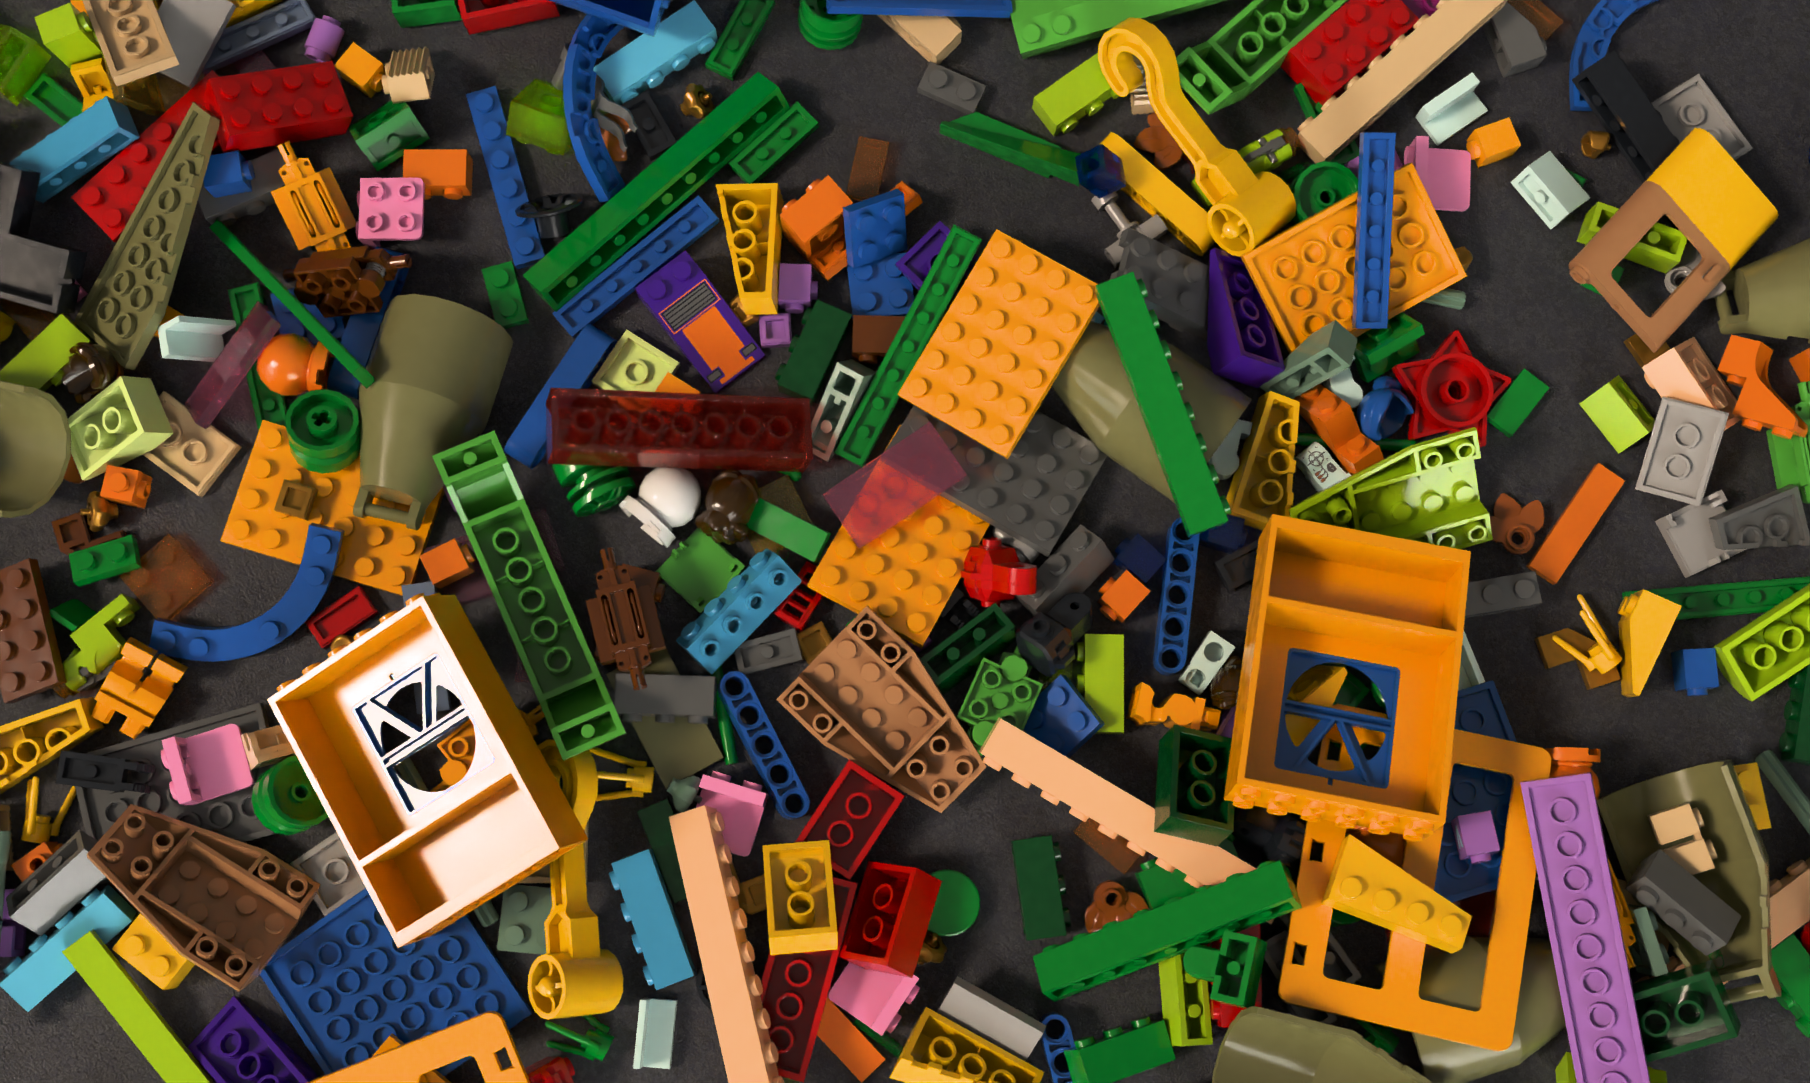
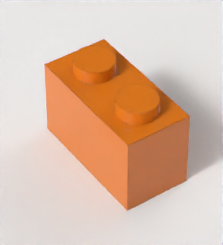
M467 149L404 150L403 178H421L425 184L424 200L430 199L431 196H443L451 200L462 199V196H472L473 159Z

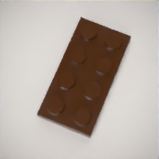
M31 558L0 570V689L3 702L13 704L67 683L38 560Z

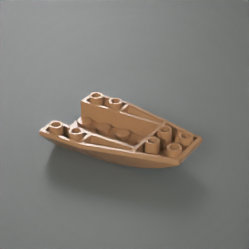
M868 605L776 699L824 746L940 813L987 767L982 762L983 758L916 652Z
M130 804L87 853V858L182 957L238 992L255 980L298 925L321 885L265 849Z

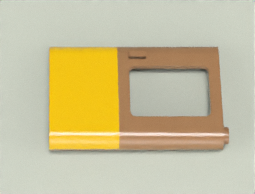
M1694 128L1569 262L1570 276L1579 284H1592L1650 350L1655 353L1778 219L1779 214L1775 206L1721 144L1706 130ZM1663 215H1666L1698 250L1702 259L1661 306L1648 317L1612 278L1611 273Z

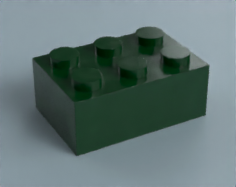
M1174 724L1159 740L1154 832L1213 846H1218L1233 832V802L1224 800L1232 738Z
M1713 960L1632 984L1647 1063L1732 1039L1739 1035L1741 1023Z

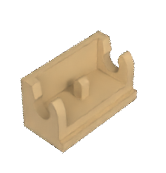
M281 725L241 735L251 770L276 764L287 757L296 755Z

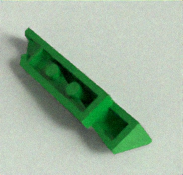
M978 112L950 122L942 121L940 124V134L1048 179L1052 175L1078 187L1091 159L1090 156L1063 150L1058 145Z

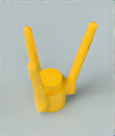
M1578 594L1577 600L1583 609L1580 611V616L1597 641L1596 644L1587 650L1590 657H1586L1557 635H1554L1552 640L1581 661L1589 671L1597 668L1601 674H1604L1619 664L1623 658L1609 641L1583 595Z
M597 747L589 750L590 753L634 767V769L628 768L627 774L597 771L598 779L626 781V788L632 789L598 794L596 801L627 797L643 798L644 793H652L654 767H647V761H636Z
M34 776L33 779H29L27 781L25 820L21 840L43 843L44 841L49 842L50 835L58 836L60 825L77 794L75 786H72L54 822L50 823L51 816L37 814L39 777Z

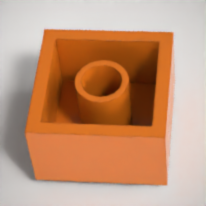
M829 175L823 180L816 179L807 187L806 194L798 200H790L782 208L780 220L783 235L808 262L807 259L844 229L843 207L851 205L853 202Z

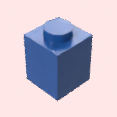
M238 150L211 155L203 180L204 187L214 198L252 191L251 180L255 179L254 168L251 161L246 160Z
M1715 648L1682 649L1671 653L1675 691H1687L1688 697L1708 695L1707 690L1719 687Z

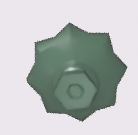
M694 775L683 779L673 777L666 791L672 795L674 808L679 812L687 811L693 801L699 804L703 798L696 795L701 782L699 777Z

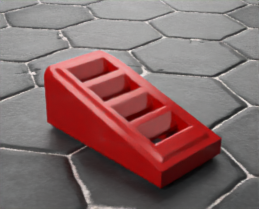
M808 561L797 575L802 582L784 599L773 613L774 617L800 632L804 630L823 598V595L819 593L812 597L799 589L801 584L808 586L810 580L805 577L808 572L813 575L817 569V566ZM795 594L810 602L807 608L793 600ZM788 605L802 612L801 618L786 610Z

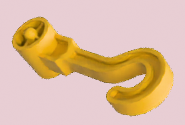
M1130 17L1105 32L1098 44V60L1105 79L1118 96L1125 97L1144 82L1143 74L1134 62L1132 54L1141 61L1146 74V87L1150 104L1159 120L1194 165L1195 182L1213 205L1207 214V224L1214 241L1224 251L1233 256L1240 257L1243 253L1252 251L1291 222L1296 213V202L1289 186L1280 177L1271 172L1261 171L1254 174L1237 150L1226 148L1220 144L1182 92L1175 52L1166 36L1148 21L1142 18Z
M547 739L539 744L538 747L559 786L562 775L563 793L583 830H585L598 792V774L595 760L590 751L587 750L563 761L554 739ZM583 843L549 863L552 908L544 922L546 954L537 957L531 965L527 988L529 1000L534 1011L541 1018L547 1020L608 1013L615 1009L623 993V974L617 957L609 950L600 949L598 916L590 909L587 902Z

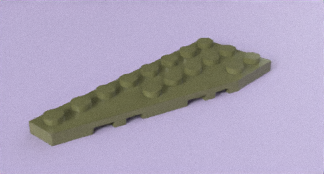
M194 102L74 320L96 343L109 350L122 367L130 370L136 369L165 316L221 121L205 107Z

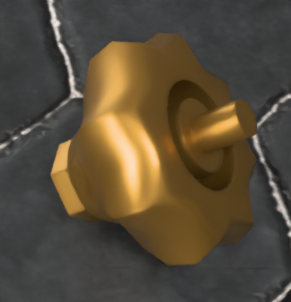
M690 83L686 87L684 102L680 104L681 111L685 116L692 115L697 119H704L715 107L711 101L712 94L708 93L702 84Z
M93 491L87 498V508L80 509V515H87V524L90 526V530L98 532L110 520L118 517L117 503H111L101 497L100 492Z
M927 930L917 964L923 965L925 962L940 963L943 961L947 947L943 944L938 934Z

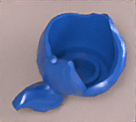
M1389 376L1376 378L1373 382V391L1368 392L1357 407L1356 421L1359 429L1367 438L1373 441H1380L1396 433L1403 425L1406 416L1414 413V409L1407 396L1401 392L1402 385L1398 379Z

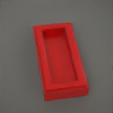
M358 586L305 623L321 648L326 650L331 646L336 636L348 635L379 614L364 589Z

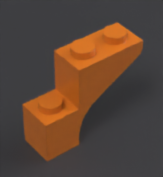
M1731 334L1717 371L1728 377L1726 382L1743 387L1732 414L1742 420V426L1755 431H1761L1762 427L1772 429L1771 433L1781 438L1791 439L1792 435L1805 438L1808 432V425L1770 385L1768 366L1774 350L1761 341Z
M1318 384L1294 398V400L1300 402L1299 414L1331 449L1346 474L1349 472L1353 475L1384 459L1380 446L1360 432L1350 404L1330 390Z

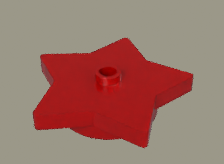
M1459 330L1451 332L1430 359L1401 363L1392 367L1393 373L1412 401L1411 405L1414 409V413L1410 414L1409 440L1443 432L1452 434L1475 427L1478 433L1479 447L1486 446L1487 412L1492 402L1512 380L1508 376L1486 368L1479 360L1474 358Z

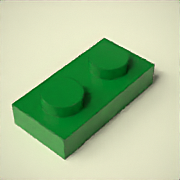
M509 261L481 269L495 322L504 329L530 323L514 263Z
M132 534L69 554L73 583L78 587L142 568L137 539Z

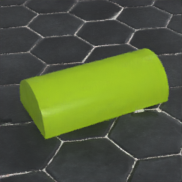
M1810 584L1712 647L1716 650L1717 666L1724 677L1739 694L1749 701H1754L1810 664Z

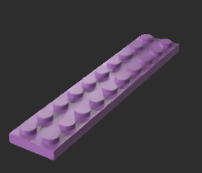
M1587 772L1521 781L1522 795L1577 1083H1651L1592 774Z

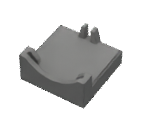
M1722 489L1703 498L1701 506L1690 504L1655 521L1685 578L1746 550H1721L1715 547L1708 518L1726 511L1722 503L1728 500Z

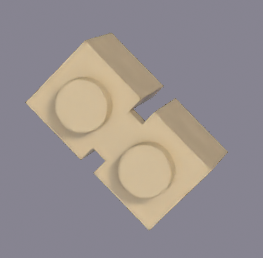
M1683 803L1647 815L1656 840L1660 845L1693 836V840L1662 849L1664 853L1691 875L1715 868L1712 860L1717 859V854L1711 840L1704 841L1699 828L1705 825L1697 807L1691 809L1689 803Z

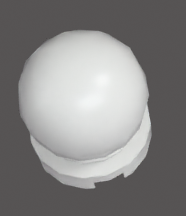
M675 465L659 466L644 477L639 485L638 498L634 499L628 495L619 504V507L628 517L634 515L644 523L640 528L659 544L667 548L676 538L672 533V528L684 526L697 514L701 506V490L698 480L688 470Z

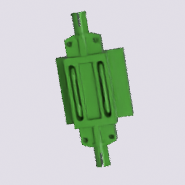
M1810 381L1797 384L1801 402L1791 407L1808 425L1806 437L1792 435L1791 439H1785L1772 434V429L1766 431L1777 489L1789 484L1798 486L1801 500L1805 504H1810Z
M1017 646L1014 653L1003 652L998 664L986 658L982 659L957 715V719L968 723L967 726L970 729L967 735L978 752L999 717L1018 729L1024 730L1043 686L1042 683L1028 678L1032 666L1027 664L1021 657Z

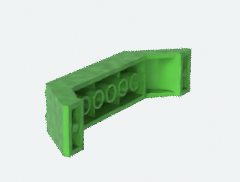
M1253 0L1209 40L1195 47L1186 48L1176 57L1181 87L1208 115L1244 100L1281 67L1288 51L1348 0Z
M495 430L433 455L434 462L465 528L563 761L626 734Z

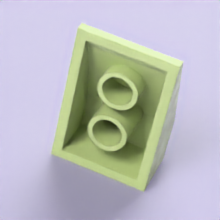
M120 376L67 419L71 430V454L81 479L84 481L105 473L107 465L119 466L155 449L174 434L151 378Z

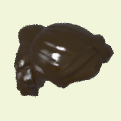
M79 342L71 347L69 351L73 355L69 356V362L62 368L64 373L62 376L63 384L68 386V392L71 395H75L76 402L81 405L88 403L113 383L118 375V365L112 353L101 345Z
M727 469L719 474L712 481V485L707 492L705 499L706 510L695 519L696 526L707 536H712L715 543L725 542L728 545H733L736 542H743L750 531L746 524L749 522L759 500L756 479L752 475L742 474L737 469Z
M1232 656L1209 683L1210 698L1214 706L1221 709H1229L1236 706L1242 659L1240 657Z

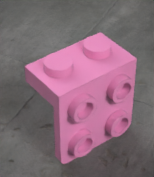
M1416 136L1410 146L1405 148L1404 165L1413 163L1435 210L1466 211L1470 206L1471 154L1467 150L1429 148V136Z
M360 178V191L357 192V206L359 209V221L356 222L357 239L364 246H369L371 250L377 246L380 247V241L420 240L423 237L425 184L421 178Z
M228 724L188 738L173 736L161 740L164 748L161 750V759L164 766L170 770L172 781L169 783L170 792L174 800H178L180 805L193 806L251 787L254 784L253 772L250 769L241 739V729L238 725Z
M712 771L711 776L703 774L699 785L702 788L700 797L703 799L700 804L697 803L696 808L704 805L716 808L723 817L725 829L722 831L724 843L729 846L731 853L743 857L750 855L769 795L761 792L762 785L744 780L743 785L740 786L730 783L732 776Z
M849 962L828 996L836 1005L882 1036L885 1030L892 1033L902 1018L897 1013L904 1002L910 1005L919 992L920 987L916 985L919 978L913 975V978L868 970Z

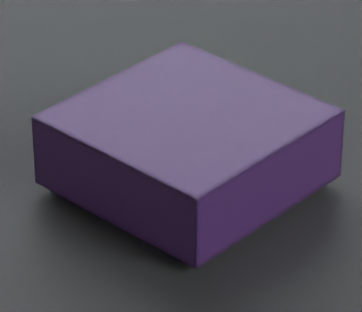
M790 313L759 315L761 349L789 347L792 341Z

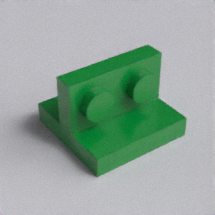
M392 100L348 127L355 142L365 153L377 172L402 157L404 150L414 149L430 139L406 102L393 104Z
M1401 312L1388 320L1387 329H1370L1356 337L1358 340L1354 352V361L1360 378L1368 383L1392 369L1393 366L1419 353L1420 350L1416 339L1425 335L1422 324Z

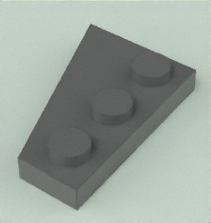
M1789 484L1708 518L1717 549H1753L1770 546L1787 547L1789 545L1810 546V533L1799 487Z

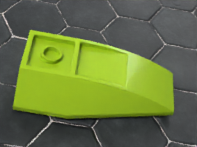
M1472 427L1410 445L1308 497L1289 509L1290 517L1456 549H1463L1491 541L1493 536L1490 516L1480 501L1474 460L1481 458L1477 429Z

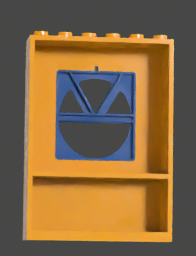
M1276 514L1271 515L1258 540L1224 800L1231 801L1233 806L1243 809H1252L1253 806L1267 808V812L1274 815H1287V812L1299 814L1301 819L1310 822H1320L1321 819L1335 821V825L1341 828L1361 826L1369 828L1368 831L1370 833L1378 835H1388L1390 832L1403 834V839L1416 842L1427 839L1446 823L1471 551ZM1326 663L1345 664L1364 673L1377 686L1386 706L1387 719L1287 700V697L1294 682L1310 668ZM1285 715H1297L1320 721L1299 746H1295L1286 727ZM1335 723L1354 764L1353 770L1330 771L1318 767L1308 760V756ZM1352 726L1380 731L1386 734L1381 748L1371 760L1365 758Z
M420 593L411 597L405 602V608L399 612L392 611L379 619L381 624L373 629L367 628L360 631L353 637L354 642L348 646L342 645L333 649L327 654L329 657L327 660L306 667L302 670L303 676L297 680L292 679L282 683L276 688L278 692L267 699L398 948L433 936L588 840L585 831L456 595L435 593L425 596L424 593ZM416 682H422L423 729L388 707L389 702L398 691ZM441 685L460 699L462 706L437 721V686ZM469 718L471 719L476 739L474 758L464 778L450 788L439 792L418 789L407 783L393 768ZM383 721L411 737V739L388 754L385 752L382 738Z

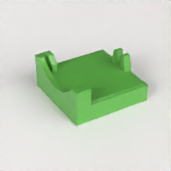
M697 528L685 541L679 543V547L676 550H672L671 556L656 572L660 573L661 578L701 615L704 612L705 606L712 599L718 598L726 590L728 582L733 577L740 575L746 567L720 543H715L712 536H707L701 529Z

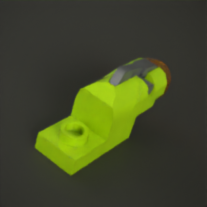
M1291 127L1286 129L1279 128L1266 134L1259 140L1246 145L1238 153L1254 174L1261 171L1269 172L1280 166L1284 161L1295 156L1296 151L1301 149V143L1298 135ZM1193 179L1191 186L1205 209H1210L1213 205L1196 184L1195 179Z
M120 594L70 635L80 650L75 648L62 663L67 683L52 688L59 696L66 699L70 695L75 696L79 692H84L106 679L115 662L122 658L121 651L126 640L116 627L128 624L135 617L134 613L141 608L133 597Z

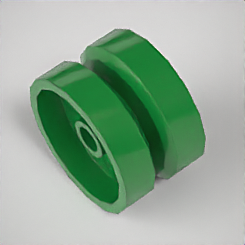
M1322 161L1310 165L1288 185L1296 202L1295 216L1289 222L1293 227L1358 191L1357 177L1349 168L1337 162Z
M313 390L299 396L289 406L285 416L286 431L291 453L298 464L309 471L322 474L332 473L350 466L359 456L360 424L358 410L351 399L340 392L332 390Z
M296 755L285 758L262 773L253 786L251 800L254 813L262 825L274 833L284 835L302 833L329 817Z

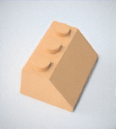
M1695 337L1673 347L1641 367L1645 372L1644 378L1647 384L1652 389H1656L1661 398L1665 396L1729 412L1724 430L1741 420L1732 414L1737 403L1736 398Z

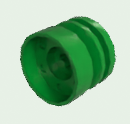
M800 0L798 11L800 32L809 43L817 48L826 50L842 49L853 43L860 34L863 14H827L826 0Z
M603 436L584 442L561 455L551 466L562 487L575 486L568 492L566 497L570 503H574L572 509L577 517H585L607 510L625 499L637 487L633 478L627 477L630 472L626 466L614 467L621 460L622 456L611 436Z

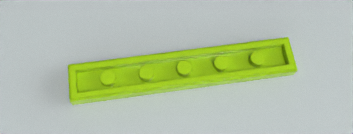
M94 929L62 951L165 1083H214Z

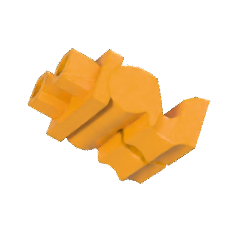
M130 637L121 651L122 658L115 662L94 698L97 702L91 716L106 724L109 723L115 711L127 716L120 731L135 739L145 727H150L173 692L174 684L178 683L188 667L161 653L151 668L153 670L152 673L143 682L140 681L144 675L145 668L150 665L158 651Z
M1141 682L1132 689L1126 719L1133 721L1137 726H1156L1162 723L1165 727L1171 729L1175 724L1205 732H1211V730H1217L1221 710L1205 707L1206 699L1195 697L1191 699L1186 695L1172 694L1166 697L1157 707H1154L1152 704L1154 691L1149 685Z

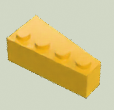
M778 183L716 184L738 294L745 314H777L782 241L780 214L784 206Z
M1272 391L1258 398L1251 420V432L1249 437L1245 439L1239 457V466L1234 473L1226 497L1231 510V514L1227 515L1228 519L1263 531L1272 514L1290 517L1289 509L1293 506L1294 499L1292 484L1293 474L1296 469L1294 455L1298 437L1299 401Z
M94 697L77 699L0 726V795L58 758L61 750L69 751L104 728L101 721L91 716L96 704Z
M1351 834L1341 842L1321 903L1449 953H1455L1462 949L1472 918L1471 915Z
M925 1007L914 1025L889 1078L904 1083H1040L1044 1072Z

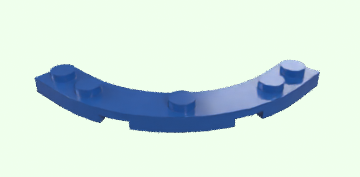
M1600 0L1594 7L1576 37L1569 66L1570 111H1593L1572 79L1606 56L1613 34L1625 19L1640 8L1659 0Z
M587 14L577 27L568 48L563 76V101L567 128L576 159L601 203L609 201L626 185L605 146L598 119L592 116L591 100H595L597 74L593 69L596 59L602 56L610 40L624 26Z
M315 523L309 525L302 561L295 580L281 600L264 614L246 623L226 627H201L157 618L154 620L149 647L157 650L159 654L162 653L176 658L217 662L248 657L280 643L310 618L311 614L325 597L336 571L344 530Z

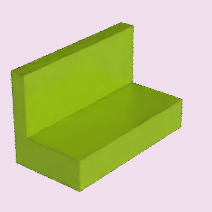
M1619 375L1579 403L1618 454L1650 433L1655 424L1654 418Z

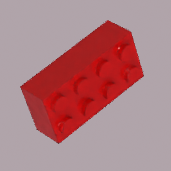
M1348 0L1288 51L1281 68L1297 84L1301 83L1305 87V92L1316 104L1319 102L1323 106L1332 96L1340 97L1345 92V85L1354 76L1358 75L1361 78L1369 71L1367 66L1378 55L1381 54L1385 57L1391 51L1390 46L1399 36L1404 34L1407 37L1414 31L1413 25L1419 18L1402 0Z
M333 61L209 78L203 95L207 110L221 120L217 137L223 153L284 144L287 141L293 143L346 134L353 118V113Z

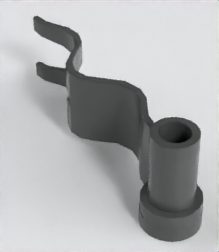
M570 42L565 44L560 54L562 60L551 81L552 85L563 91L564 67ZM596 74L595 100H591L592 116L598 119L599 127L617 137L621 150L625 152L628 146L625 142L623 129L616 122L604 116L598 109L621 117L628 123L633 132H636L638 126L631 111L609 100L604 95L605 83Z

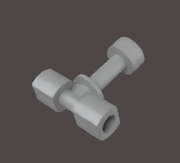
M1108 186L1096 194L1091 202L1098 211L1105 209L1120 229V232L1116 235L1119 240L1107 247L1104 252L1109 262L1116 268L1120 265L1124 250L1123 247L1119 246L1122 231L1131 228L1153 240H1157L1166 234L1167 227L1157 214L1141 225L1137 221L1130 223L1115 202L1119 198L1118 194L1112 186Z

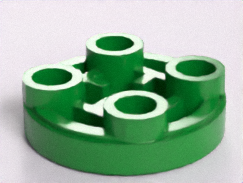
M949 869L935 871L930 875L942 882L927 930L939 936L961 934L972 926L978 916L980 909L978 890L970 878L961 872Z

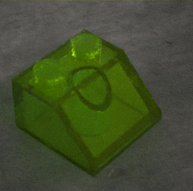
M535 78L511 100L506 135L516 138L521 143L533 144L544 148L548 153L564 156L572 147L564 112L563 91L556 89L550 83Z

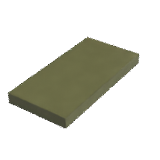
M667 648L650 653L652 663L643 670L644 674L680 675ZM617 668L606 674L614 691L616 673L630 674V672H619ZM642 716V722H631L666 789L673 777L683 779L687 776L695 775L724 759L707 724L688 723V718L675 717V723L655 722V717Z

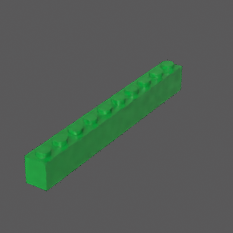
M757 72L524 273V278L536 293L557 312L791 108L780 88L760 72Z

